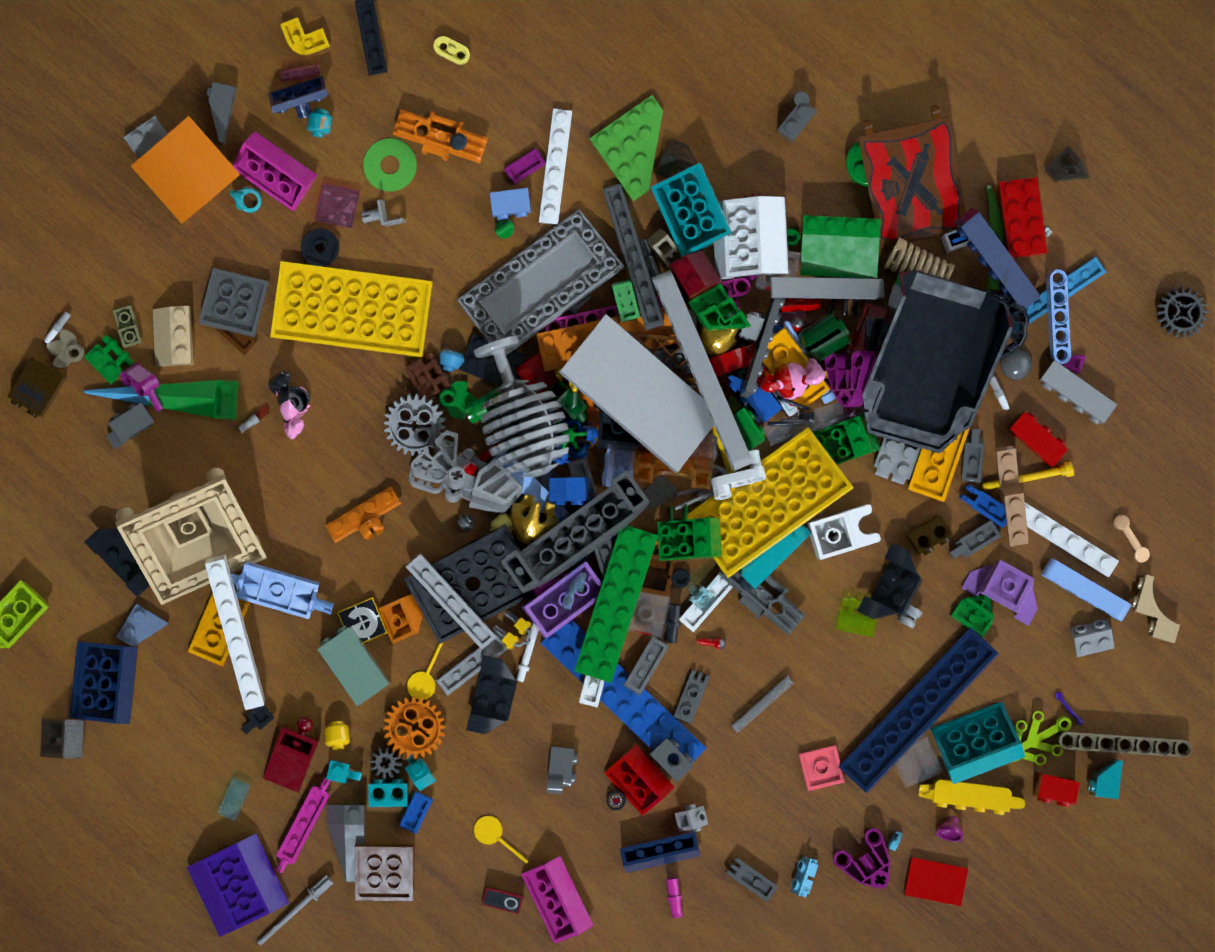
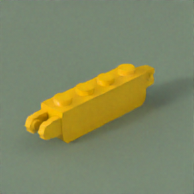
M937 779L933 784H919L918 796L930 799L938 807L947 808V804L955 805V809L966 810V807H974L976 812H985L986 809L993 810V814L1004 815L1005 812H1010V808L1022 809L1026 805L1023 798L1012 796V792L1006 787L967 782L953 784L951 780Z

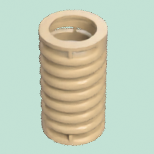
M899 237L884 268H889L891 272L895 273L900 267L898 274L917 270L949 280L955 264H947L946 260L940 261V257H934L932 253L927 254L926 250L920 251V247H914L912 243L907 245V241Z

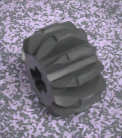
M386 746L385 753L379 747L380 755L376 752L372 753L377 759L369 760L370 763H376L370 769H378L375 773L376 776L383 772V779H386L387 772L390 778L394 777L392 770L396 773L400 772L395 765L402 766V762H396L401 756L397 755L394 757L397 750L389 753V746ZM383 757H387L386 760L388 758L391 760L388 768H385L386 765H381Z

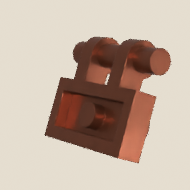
M433 352L426 355L429 363L426 365L419 359L404 368L420 396L426 395V400L440 393L437 387L438 384L442 383L445 389L452 385L448 379L450 378L449 375L443 371L440 366V360L434 356ZM431 368H433L436 374L438 375V377L434 380L428 372V370H430Z

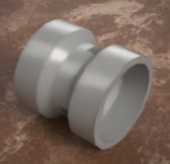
M910 605L906 614L899 615L897 620L913 629L916 625V619L920 618L923 612Z

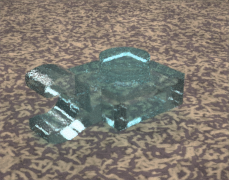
M690 583L686 588L693 595L690 601L703 613L717 600L703 586L698 590Z

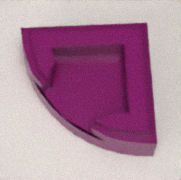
M1086 355L1071 356L1070 360L1062 364V366L1071 372L1080 374Z

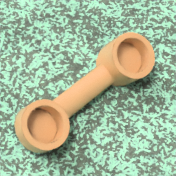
M1117 515L1113 519L1114 527L1118 530H1123L1135 549L1133 553L1134 559L1140 563L1146 562L1150 556L1149 550L1140 545L1129 527V518L1125 515Z

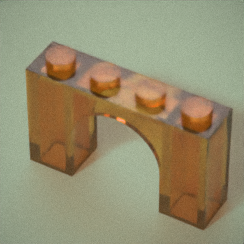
M637 452L633 479L635 482L653 483L655 476L676 475L690 479L692 481L691 488L711 489L714 459L690 456L681 469L675 473L653 453Z

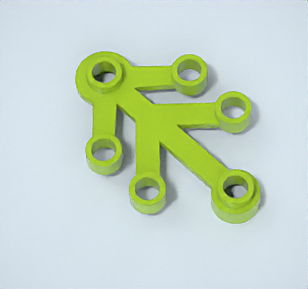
M1041 711L1033 712V720L1028 738L1022 743L1025 757L1022 759L1035 762L1039 766L1046 763V757L1043 754L1034 755L1025 752L1030 747L1050 752L1054 756H1060L1063 753V748L1060 745H1050L1041 741L1059 731L1066 732L1070 730L1072 722L1068 717L1061 716L1057 718L1055 725L1037 734L1040 722L1044 719V714ZM1036 713L1041 714L1040 720L1035 719ZM1019 720L1015 724L1020 741L1022 733L1027 729V723L1023 720ZM1065 720L1067 727L1062 728L1061 722ZM1020 722L1024 723L1025 725L1024 729L1022 730L1018 728V724ZM1055 747L1060 748V752L1058 754H1055L1053 752V749ZM1042 756L1043 762L1038 763L1037 757Z

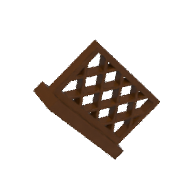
M626 331L631 336L637 337L641 342L640 344L651 354L662 347L668 356L661 362L663 363L671 357L677 365L671 371L687 385L696 386L692 373L685 372L681 367L686 362V359L678 364L672 356L681 349L676 336ZM650 338L656 339L660 344L652 351L645 345V342ZM669 340L675 341L679 346L672 353H669L664 346Z

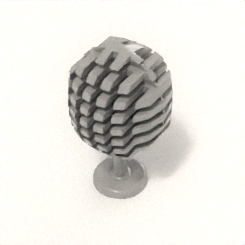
M511 336L474 350V354L478 358L494 356L503 384L491 393L498 392L500 395L482 404V410L497 407L481 416L482 423L496 420L485 425L482 430L483 434L497 432L485 438L486 445L501 443L489 450L492 456L508 453L496 459V464L503 466L515 463L513 466L502 470L505 474L510 475L524 471L527 474L519 477H538L547 474L558 465H550L553 460L568 454L569 447L557 451L554 448L568 442L569 434L553 438L562 433V431L568 430L567 423L551 426L565 419L564 412L549 414L561 408L559 401L543 404L556 397L553 391L536 394L548 387L544 382L527 386L524 383L530 382L529 380H514L505 350L516 346L519 343L518 336Z

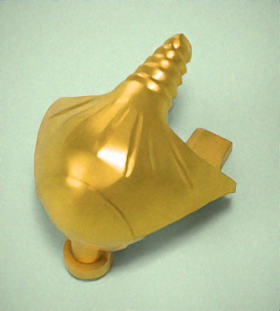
M703 326L700 339L706 353L719 356L730 351L740 340L737 335L739 329L708 331Z
M527 493L523 501L512 505L511 521L516 538L521 543L530 545L558 525L559 520L555 516L556 505L547 501L543 511L545 522L540 523L539 513L541 504L539 501L534 503L535 496ZM530 510L527 516L523 517V514Z

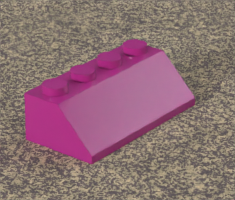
M254 132L243 143L232 165L240 175L293 212L310 190L317 177L314 172L257 132Z
M560 856L521 874L554 944L579 935L593 926Z

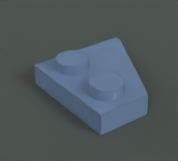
M136 604L118 633L117 638L134 647L167 626L168 622Z

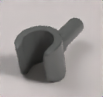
M588 294L567 311L571 314H576L579 308L592 297Z

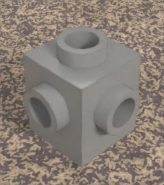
M695 804L684 806L685 810L675 813L679 832L687 830L698 832L702 830V826L708 825L704 806L696 807Z

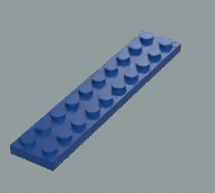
M571 620L548 638H545L541 644L577 679L584 683L585 675L574 670L586 633ZM617 663L612 682L604 681L600 700L652 750L665 738L668 740L673 738L680 746L678 750L682 754L686 752L693 759L692 764L706 747L645 689L638 696L624 687L623 684L629 674ZM676 753L669 754L667 758L671 764L677 763L679 759Z

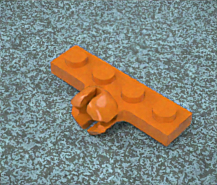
M390 486L328 523L325 527L335 543L355 531H360L364 539L370 540L375 538L371 532L372 528L378 536L383 532L384 527L380 522V517L400 505L401 502Z

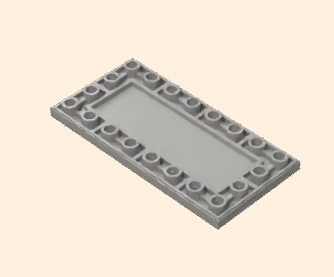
M578 209L458 298L457 301L489 343L511 336H518L519 343L505 350V354L508 355L625 267L582 211Z
M607 314L602 317L559 371L561 375L675 473L681 469L714 426L703 398Z

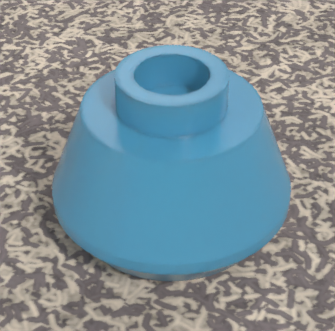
M447 349L440 351V364L443 365L442 369L453 372L454 369L458 370L465 361L464 356L460 353Z

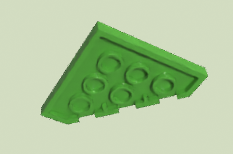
M653 95L590 138L594 147L633 202L647 193L650 187L663 114L662 108Z

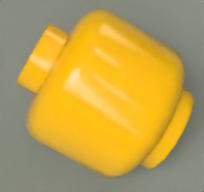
M333 721L325 727L324 736L327 746L332 747L333 750H343L344 746L349 744V727L343 721Z

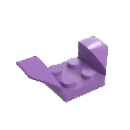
M1002 560L970 572L961 588L976 597L982 593L1016 612L1013 618L1028 626L1037 611L1033 591L1034 578Z

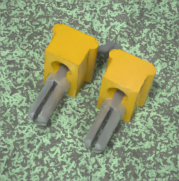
M508 610L509 614L505 613V615L514 622V627L519 630V633L525 635L528 632L527 642L524 641L517 644L520 638L510 632L506 633L498 625H495L497 629L493 627V630L502 637V642L510 650L515 646L528 645L531 635L529 629L532 627V623L522 617L518 618Z

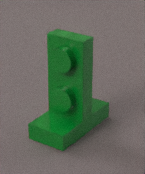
M631 280L612 284L611 289L621 322L639 318L640 315Z

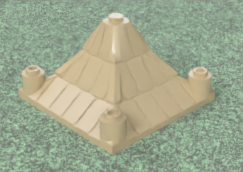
M212 468L206 473V484L187 492L176 493L165 502L146 509L139 514H135L134 510L129 507L121 508L116 513V527L161 605L210 584L205 567V562L208 558L225 554L230 573L242 570L245 561L257 563L267 558L259 537L255 535L227 483L224 471L220 468Z

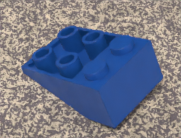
M731 375L727 379L729 382L727 386L733 393L737 392L740 396L744 381ZM759 387L755 394L750 395L747 399L744 397L739 398V401L745 408L749 407L755 417L754 420L757 423L761 422L764 424L782 410L781 405L773 395Z

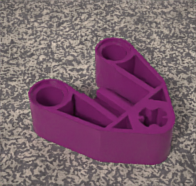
M855 351L851 357V370L850 357L846 352H834L824 359L830 388L842 407H860L863 404L862 392L873 358V351Z
M870 827L864 832V839L871 852L881 864L879 867L868 852L858 858L868 872L866 876L845 850L835 851L832 860L838 868L858 883L882 889L889 883L890 858L881 832L877 828ZM872 831L878 834V838L874 842L868 840V834ZM839 854L846 855L847 860L845 863H837L836 858ZM877 875H884V879H882L884 882L881 884L879 882L875 883V880H877L875 877Z

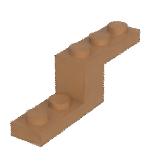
M1014 445L995 448L1000 499L1005 509L1009 546L1029 544L1024 493L1018 477L1016 448Z

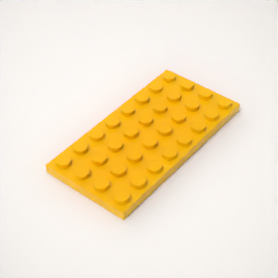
M281 261L270 337L423 358L433 281Z
M809 427L761 461L765 469V480L731 488L732 496L724 500H716L713 495L687 514V519L707 517L720 519L722 557L713 559L727 578L853 489L851 483Z

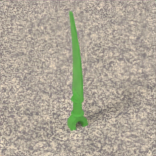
M988 185L986 189L989 203V226L1004 245L999 207L992 187ZM988 276L989 280L986 291H998L999 282L997 280L994 281Z

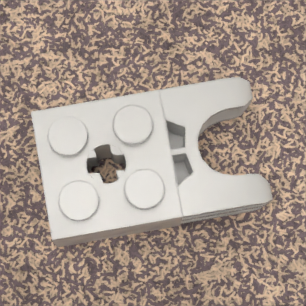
M865 504L806 522L808 530L811 532L810 538L816 558L822 560L879 542L881 540L879 534H863L858 526L859 520L872 512L871 505ZM830 531L835 533V536L832 537L833 540L828 538Z

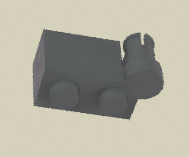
M798 92L795 95L794 105L796 107L777 130V133L791 144L817 112L808 105L809 96L805 92Z

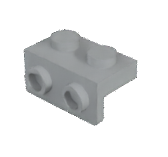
M1098 620L1094 623L1070 628L1077 657L1114 649L1112 629L1107 620Z

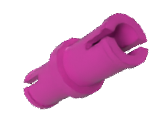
M678 878L666 879L668 889L667 901L670 903L671 918L682 917V894L679 892Z

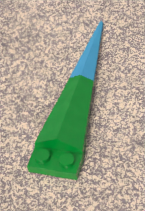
M211 380L159 384V387L154 391L164 409L216 419L237 420L238 381ZM133 387L83 391L86 394L153 406L148 396L140 397Z

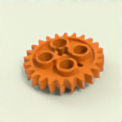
M412 697L411 702L405 698L404 704L397 701L398 708L392 705L390 709L393 713H386V716L390 719H384L383 723L388 725L382 729L388 732L384 735V738H390L387 745L393 744L392 751L398 749V756L406 753V759L412 755L413 759L416 760L418 754L423 759L425 752L430 756L432 754L431 749L436 751L438 749L436 744L441 745L442 741L439 738L445 736L444 733L440 732L446 728V726L440 725L444 721V718H438L441 711H434L436 705L430 708L429 700L423 704L422 698L418 702H416L415 697ZM410 711L414 713L415 718L410 720L406 717L405 713ZM427 720L431 723L432 727L426 729L423 727L422 722ZM413 725L417 726L415 732L411 731ZM403 728L406 735H398L396 729ZM419 737L422 739L423 744L416 745L413 739Z

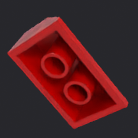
M637 745L633 746L604 772L642 816L675 788Z

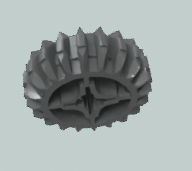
M1182 286L1179 288V293L1176 288H1173L1172 294L1169 291L1165 293L1167 298H1160L1164 304H1157V307L1162 309V311L1156 312V315H1162V318L1157 321L1158 323L1164 321L1165 324L1161 326V329L1168 327L1169 329L1166 332L1168 335L1174 331L1173 337L1176 338L1180 333V337L1183 339L1186 333L1188 337H1192V331L1197 334L1199 333L1198 327L1204 328L1205 325L1201 321H1207L1208 318L1204 317L1203 314H1207L1209 311L1203 310L1207 303L1201 304L1200 301L1204 297L1200 296L1197 298L1198 291H1194L1191 294V288L1189 287L1184 292V287ZM1184 297L1192 302L1187 305H1183L1182 303H1180V301L1178 302L1175 298ZM1171 302L1174 314L1169 319L1168 306ZM1189 307L1183 316L1175 318L1180 313L1179 308L1182 310ZM1194 307L1197 310L1195 322L1192 321L1193 318L1191 317V310ZM1177 320H1182L1189 327L1180 328L1173 323Z

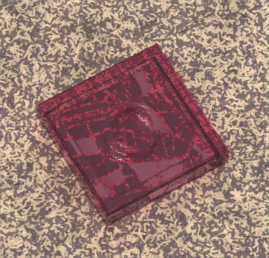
M322 183L315 221L352 229L360 191Z

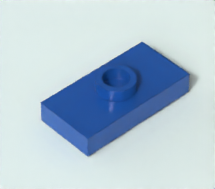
M416 791L399 826L417 834L433 799Z

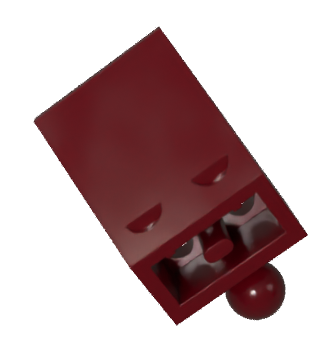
M308 717L299 719L297 723L299 731L286 725L282 727L263 777L267 781L297 793L301 789L320 742V739L306 734L313 727L312 720ZM288 734L294 737L292 741L287 739ZM305 742L311 743V747L306 748Z

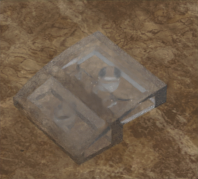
M928 737L918 740L895 764L905 788L943 772Z

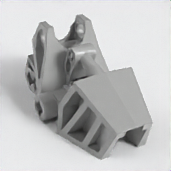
M448 430L435 440L437 447L433 450L434 457L424 450L412 461L408 479L411 486L434 494L440 493L444 488L446 500L452 503L458 502L462 497L470 501L469 507L504 514L523 492V487L511 475L505 474L502 471L504 468L498 466L495 460L489 464L485 461L482 462L474 456L472 449H466L457 457L458 433ZM445 436H452L455 441L451 442L443 439ZM470 463L479 470L477 478L466 474L464 471ZM430 482L441 483V486L433 488Z

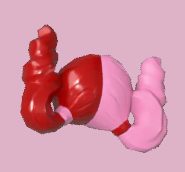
M810 358L805 369L797 363H788L779 366L775 370L774 375H771L768 369L764 367L761 376L757 380L763 391L770 393L778 390L785 399L795 400L803 395L808 384H819L824 380L826 374L817 360Z

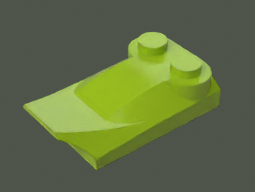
M20 580L0 601V649H9L49 608L46 601L23 580Z

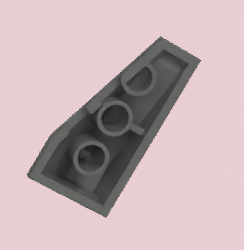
M327 804V826L346 882H355V844H366L365 804Z

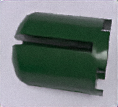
M834 309L806 325L798 332L799 341L803 348L806 349L809 358H813L817 362L822 361L853 341L851 338L848 339L847 335L850 333L843 321L833 315Z

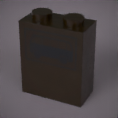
M31 357L7 397L12 399L10 403L20 408L23 406L27 408L26 413L35 418L37 416L44 417L67 378Z

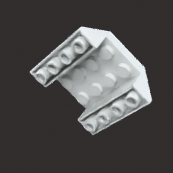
M757 196L719 202L732 231L731 234L714 243L715 271L720 279L725 281L733 280L739 276L767 274L770 276L789 274L785 197Z

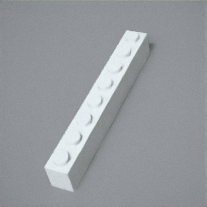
M226 555L206 559L205 567L245 710L264 706L265 696Z

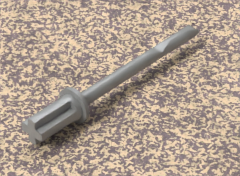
M325 875L311 889L308 888L309 895L262 936L257 943L261 946L310 900L315 899L318 901V897L334 883L331 878Z

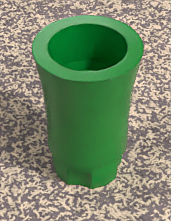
M498 386L464 407L471 423L481 421L482 415L497 408L491 407L482 410V404L500 395L498 392L491 394Z

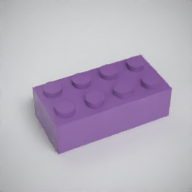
M581 561L521 607L542 636L548 638L597 601L602 583L588 563Z

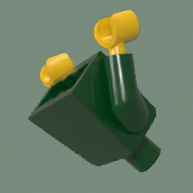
M561 368L555 369L554 374L557 381L547 390L553 391L556 396L551 400L553 402L559 401L560 409L573 420L577 419L580 423L584 422L588 418V414L584 411L587 405L579 398V391L570 381V387L564 384L562 381L564 376L559 373Z

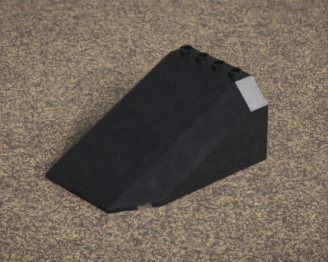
M917 270L899 273L890 295L862 392L867 433L941 453L947 448L948 444L953 443L957 439L959 434L965 429L968 430L973 424L1013 329L1008 305L990 292Z

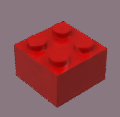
M1037 772L1033 795L1041 802L1051 804V801L1054 800L1057 805L1070 808V804L1076 805L1081 782Z

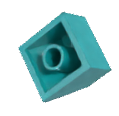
M1112 759L1092 775V779L1088 780L1087 785L1090 795L1119 799L1122 760Z

